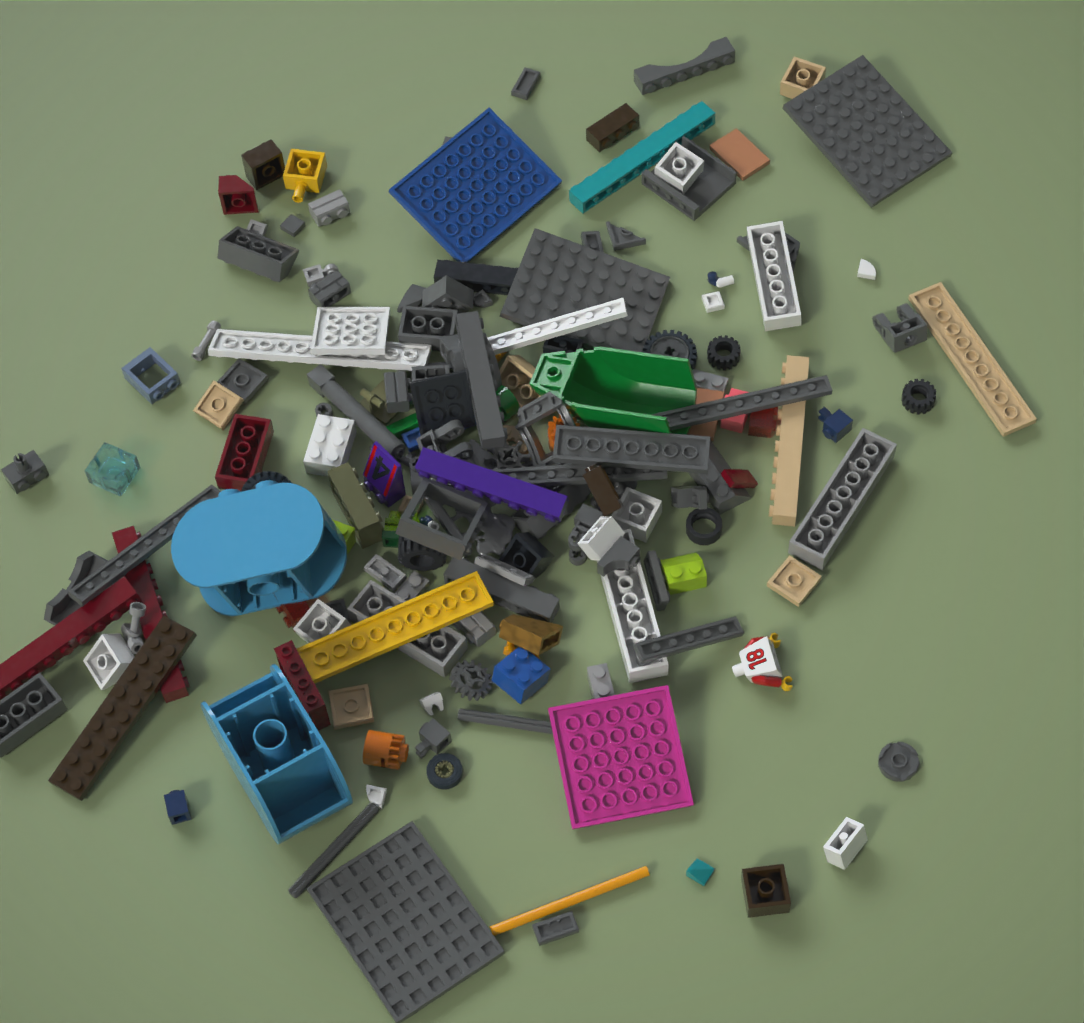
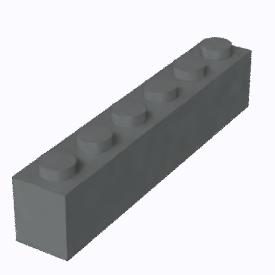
M463 557L461 560L452 558L443 574L444 582L447 584L477 571L495 605L524 617L552 623L560 609L559 598L554 594H546L534 586H522L488 569L473 564Z

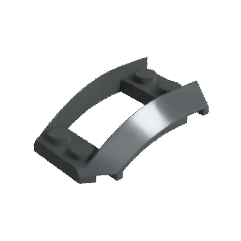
M551 392L542 395L518 410L517 417H519V421L515 428L519 431L529 454H531L534 467L573 464L553 462V455L547 458L531 426L555 411H558L565 426H576L564 402Z

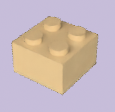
M794 56L781 80L780 95L791 99L800 95L825 79L826 67Z

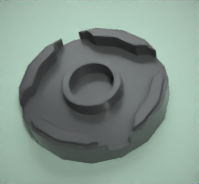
M904 742L889 743L881 749L878 756V767L886 778L892 781L903 782L911 779L916 774L919 768L918 754L911 745Z

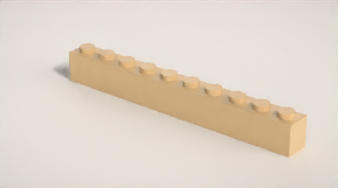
M787 355L786 363H782V373L785 374V378H781V385L807 380L809 357ZM806 400L783 405L782 409H778L777 420H781V425H777L776 436H780L779 441H775V452H778V457L774 456L773 468H777V472L772 474V484H775V489H771L770 500L774 501V506L770 505L769 517H772L773 525L795 527Z

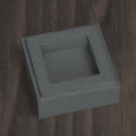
M291 214L280 225V228L295 237L305 227V222Z

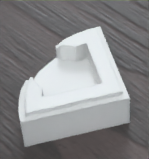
M861 259L857 277L875 280L876 271L874 266L870 262Z
M367 785L368 800L370 803H374L378 809L382 810L387 788Z

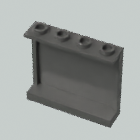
M683 136L681 146L704 160L703 172L685 194H681L654 175L655 169L651 172L647 169L642 172V185L695 221L736 184L737 172L723 164L720 159L710 155L705 149L697 146L692 140Z

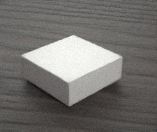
M719 291L702 295V301L707 313L724 309L725 305Z

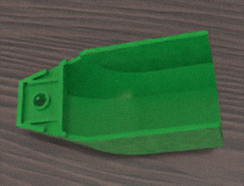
M600 346L594 347V350L587 351L577 349L576 352L571 353L560 351L542 354L529 383L540 396L548 392L553 393L564 402L572 418H577V421L591 428L688 435L691 426L671 431L667 417L651 414L696 405L697 386L689 359Z

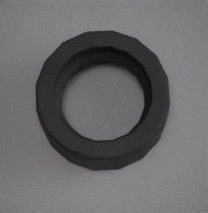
M708 507L701 510L694 509L686 519V534L688 538L698 545L715 543L722 534V518L720 514ZM699 519H708L715 523V530L708 534H701L693 529V523Z

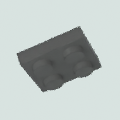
M238 358L217 382L243 398L244 401L242 403L246 404L268 380V376Z

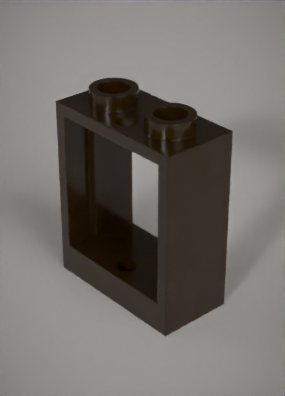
M595 463L587 467L583 477L604 517L622 508L623 503L602 464L598 466Z

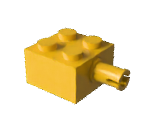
M299 149L290 150L283 179L285 189L294 190L292 196L294 202H303L305 191L320 193L327 169L324 152Z

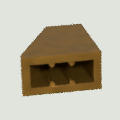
M512 614L501 621L499 638L536 655H540L560 643L563 626Z

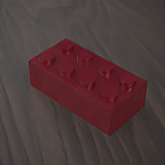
M234 414L215 474L218 489H237L241 491L250 477L262 472L274 433L271 419Z

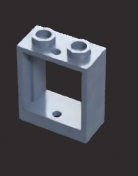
M151 347L121 368L124 378L151 404L161 400L165 394L174 390L180 384L178 373ZM156 363L168 375L149 389L137 377Z

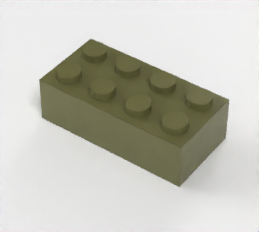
M347 462L328 470L331 491L349 525L355 528V536L361 548L364 549L382 541V532L384 531L381 523L383 522L382 517L378 511H374L373 500L371 497L367 498L365 494L367 493L363 482L359 483L356 469L351 468Z

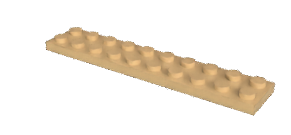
M939 282L910 294L908 300L926 322L928 329L1001 435L1005 437L1036 423L1037 418L943 284Z

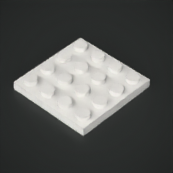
M317 307L311 355H385L390 307Z

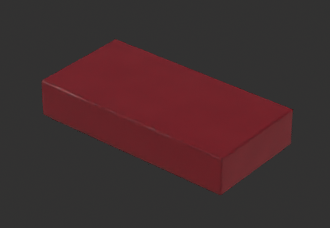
M724 469L721 472V476L730 488H755L758 485L749 470Z

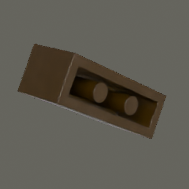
M625 103L586 129V140L598 152L609 148L616 141L624 138L631 131H635L639 127V114Z

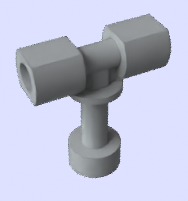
M140 602L130 604L129 613L132 615V622L123 623L121 626V633L125 641H128V647L132 654H137L144 644L139 636L142 634L139 623L140 617L145 615L146 605Z

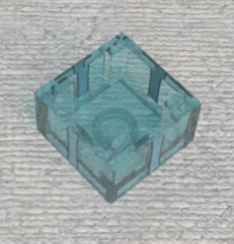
M104 442L84 471L89 483L121 496L141 467L136 455Z

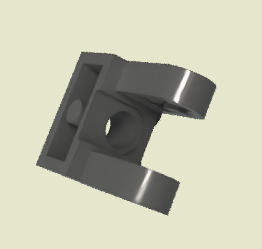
M907 303L897 306V314L901 322L891 324L883 313L872 317L874 327L894 353L927 340L926 322Z
M452 420L437 430H430L416 439L420 451L425 447L457 459L465 460L474 453L469 442L460 443L447 451L445 445L464 433V427L460 420Z
M582 504L574 517L575 526L568 537L570 548L569 561L576 566L584 564L588 558L577 543L601 516H604L601 511ZM579 551H581V557L574 558V555H578Z

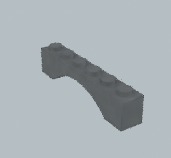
M724 37L712 41L702 54L686 63L672 66L648 64L634 69V82L642 95L652 93L661 88L735 62V49L728 38Z

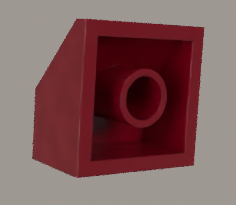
M237 175L219 176L218 194L224 215L259 213L255 191L251 185Z

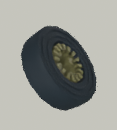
M440 753L429 761L426 774L429 782L434 787L441 790L451 789L461 781L463 767L456 756L449 753ZM444 768H448L449 773H446V775L443 776L442 772L440 771H443Z

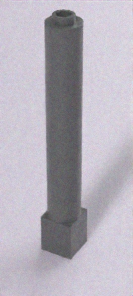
M322 364L307 373L309 385L323 398L326 397L349 419L354 420L355 425L372 441H377L394 459L404 455L405 445L338 384L334 375Z

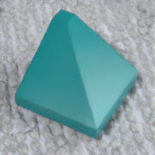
M697 858L687 869L686 876L705 886L715 868Z

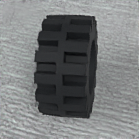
M722 335L718 336V339L716 337L713 338V341L709 342L707 349L709 364L712 363L711 366L713 368L716 366L717 370L723 368V371H726V368L730 370L732 366H737V363L740 361V344L738 345L737 340L734 341L733 337L728 338L727 335L725 337H722ZM719 350H728L731 352V354L728 356H720L716 352Z
M914 379V382L910 380L908 384H905L901 401L903 407L906 406L905 409L907 411L911 410L910 413L917 412V415H920V412L926 414L927 411H931V408L934 407L936 389H934L933 384L930 385L929 381L924 382V379H921V381ZM921 393L926 399L916 400L911 395Z

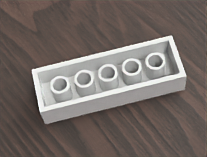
M783 221L747 227V239L765 331L801 326V311Z

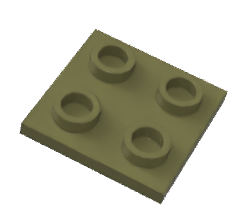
M384 380L371 392L365 388L360 391V395L364 397L360 404L383 424L387 425L399 413V411L397 413H387Z

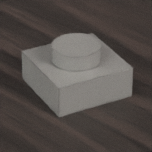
M251 219L246 230L265 236L268 226Z

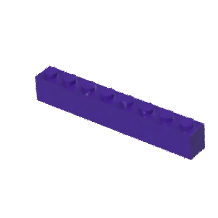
M425 447L422 448L415 466L417 473H419L418 476L422 478L426 477L429 479L431 477L437 479L436 482L443 485H454L455 489L465 492V489L472 491V494L477 497H489L492 502L501 504V502L507 503L508 507L519 510L521 508L527 510L526 513L532 516L539 514L545 516V520L554 523L555 521L561 522L569 502L566 495Z

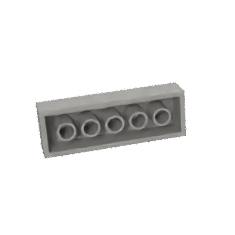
M370 580L347 608L349 619L357 623L406 601ZM446 626L397 649L445 678L468 649L465 636Z

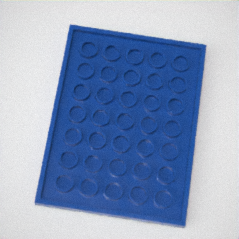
M489 107L391 187L389 193L457 262H469L558 187L562 180Z

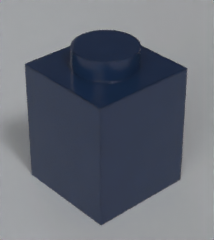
M173 790L169 794L164 795L168 818L172 825L192 820L188 799L184 790Z

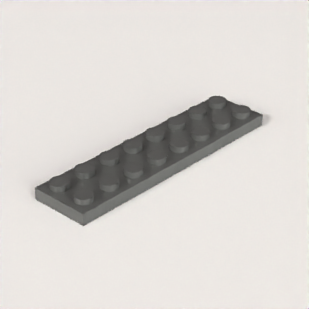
M556 425L553 462L586 465L596 463L597 465L602 464V466L708 474L710 437Z

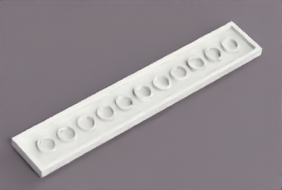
M224 329L216 330L208 348V355L216 357L392 369L397 371H412V367L427 366L432 352V345L387 341L385 355L320 356L311 355L313 336Z

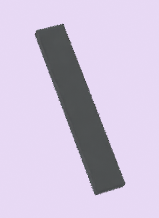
M735 616L638 642L633 645V648L642 664L741 637L744 631Z

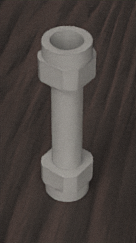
M212 320L208 324L206 335L200 345L196 346L191 355L193 359L201 361L206 354L205 349L215 335L216 330L220 329V323Z

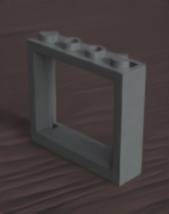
M423 477L399 520L395 534L461 560L465 552L469 553L472 546L471 543L474 544L477 534L486 520L488 503ZM425 496L475 516L463 540L412 520Z

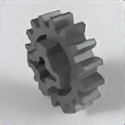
M464 660L463 663L458 662L454 666L449 680L452 681L451 687H456L455 693H462L461 698L468 696V700L471 701L474 697L478 701L480 697L484 699L492 689L493 681L489 680L492 675L486 674L487 668L482 669L481 663L475 665L474 660H471L470 663Z

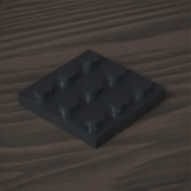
M465 370L410 382L420 436L430 430L435 431L452 420H460L464 428L476 426Z

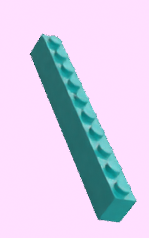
M703 101L691 106L689 110L679 114L677 118L666 123L664 127L654 131L649 137L639 141L631 149H627L624 154L614 158L609 164L599 168L591 176H587L578 185H574L569 190V201L584 214L640 176L644 170H648L656 165L675 142L682 145L683 136L692 140L713 126L716 113Z

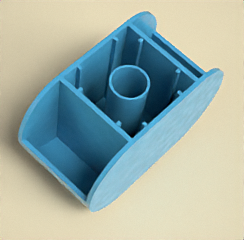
M266 480L257 483L256 489L241 492L237 489H226L221 491L217 498L205 500L195 505L179 521L171 543L173 563L178 573L188 583L200 588L204 600L213 610L226 616H239L315 599L328 593L338 583L344 572L347 560V547L344 536L315 496L304 487L292 483H278L273 480Z
M272 664L270 666L271 673L209 706L205 701L201 702L200 705L224 756L265 827L279 845L353 804V800L332 753L282 671L276 664Z

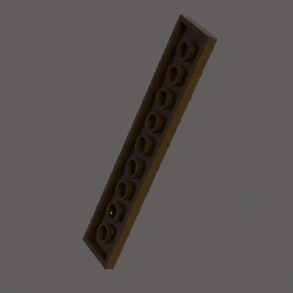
M166 616L161 618L48 781L80 801L84 799L197 636L194 631Z

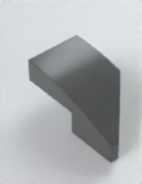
M412 284L403 296L397 312L401 313L403 306L418 307V304L422 303L423 290L426 288Z

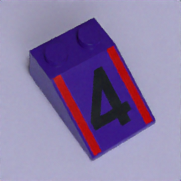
M376 441L373 444L363 472V484L367 491H372L375 494L379 503H384L389 508L406 495L402 467Z

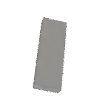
M487 554L476 557L474 562L522 586L529 585L534 580L533 575Z

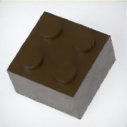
M272 139L241 155L246 177L256 190L283 177L285 170L283 155Z
M784 864L742 869L741 882L748 918L790 913L791 900Z

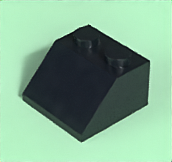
M522 532L514 535L499 560L533 575L535 580L545 572L555 556L530 532Z

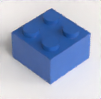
M518 647L494 666L491 681L519 704H522L547 684L551 668L530 651Z

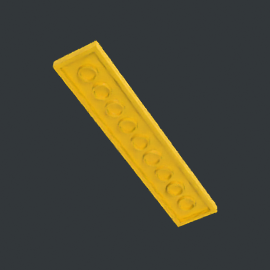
M475 571L297 648V651L314 683H318L494 606V603L478 572Z

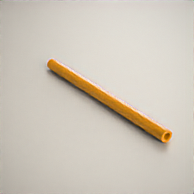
M647 866L641 867L490 926L491 933L496 936L650 876Z

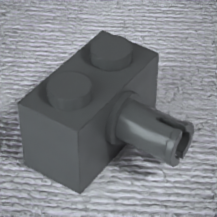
M34 450L25 455L18 453L19 459L15 455L13 458L14 462L1 469L6 481L16 494L27 490L29 486L49 475L45 464Z

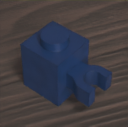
M826 407L819 410L821 415L818 416V419L824 422L822 432L827 439L837 443L852 430L853 419L842 410L838 409L834 414H831Z

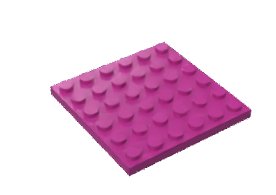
M668 685L548 708L572 830L694 806Z

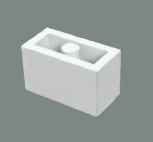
M601 516L577 544L590 560L600 561L620 536L623 537L625 532L612 516Z
M848 817L844 819L823 846L828 863L844 870L848 867L868 841L863 824Z

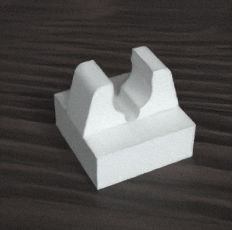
M435 692L419 700L421 706L429 715H434L432 712L433 704L438 706L439 711L444 709L443 698L440 692Z

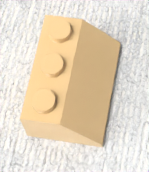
M508 355L499 370L502 385L513 393L521 408L541 397L529 384L536 367L520 355Z

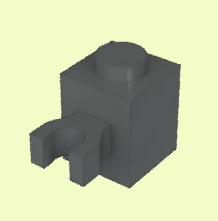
M435 719L425 722L419 730L422 742L415 747L417 750L416 754L422 759L431 749L438 755L452 742L450 732Z

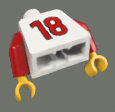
M772 633L770 638L768 636L756 637L748 642L744 649L739 652L742 663L732 666L735 677L745 674L751 683L778 688L781 686L784 691L792 689L793 685L785 683L792 682L793 679L790 676H786L783 680L780 678L783 675L775 648L780 646L781 640L775 641L778 638L777 633Z

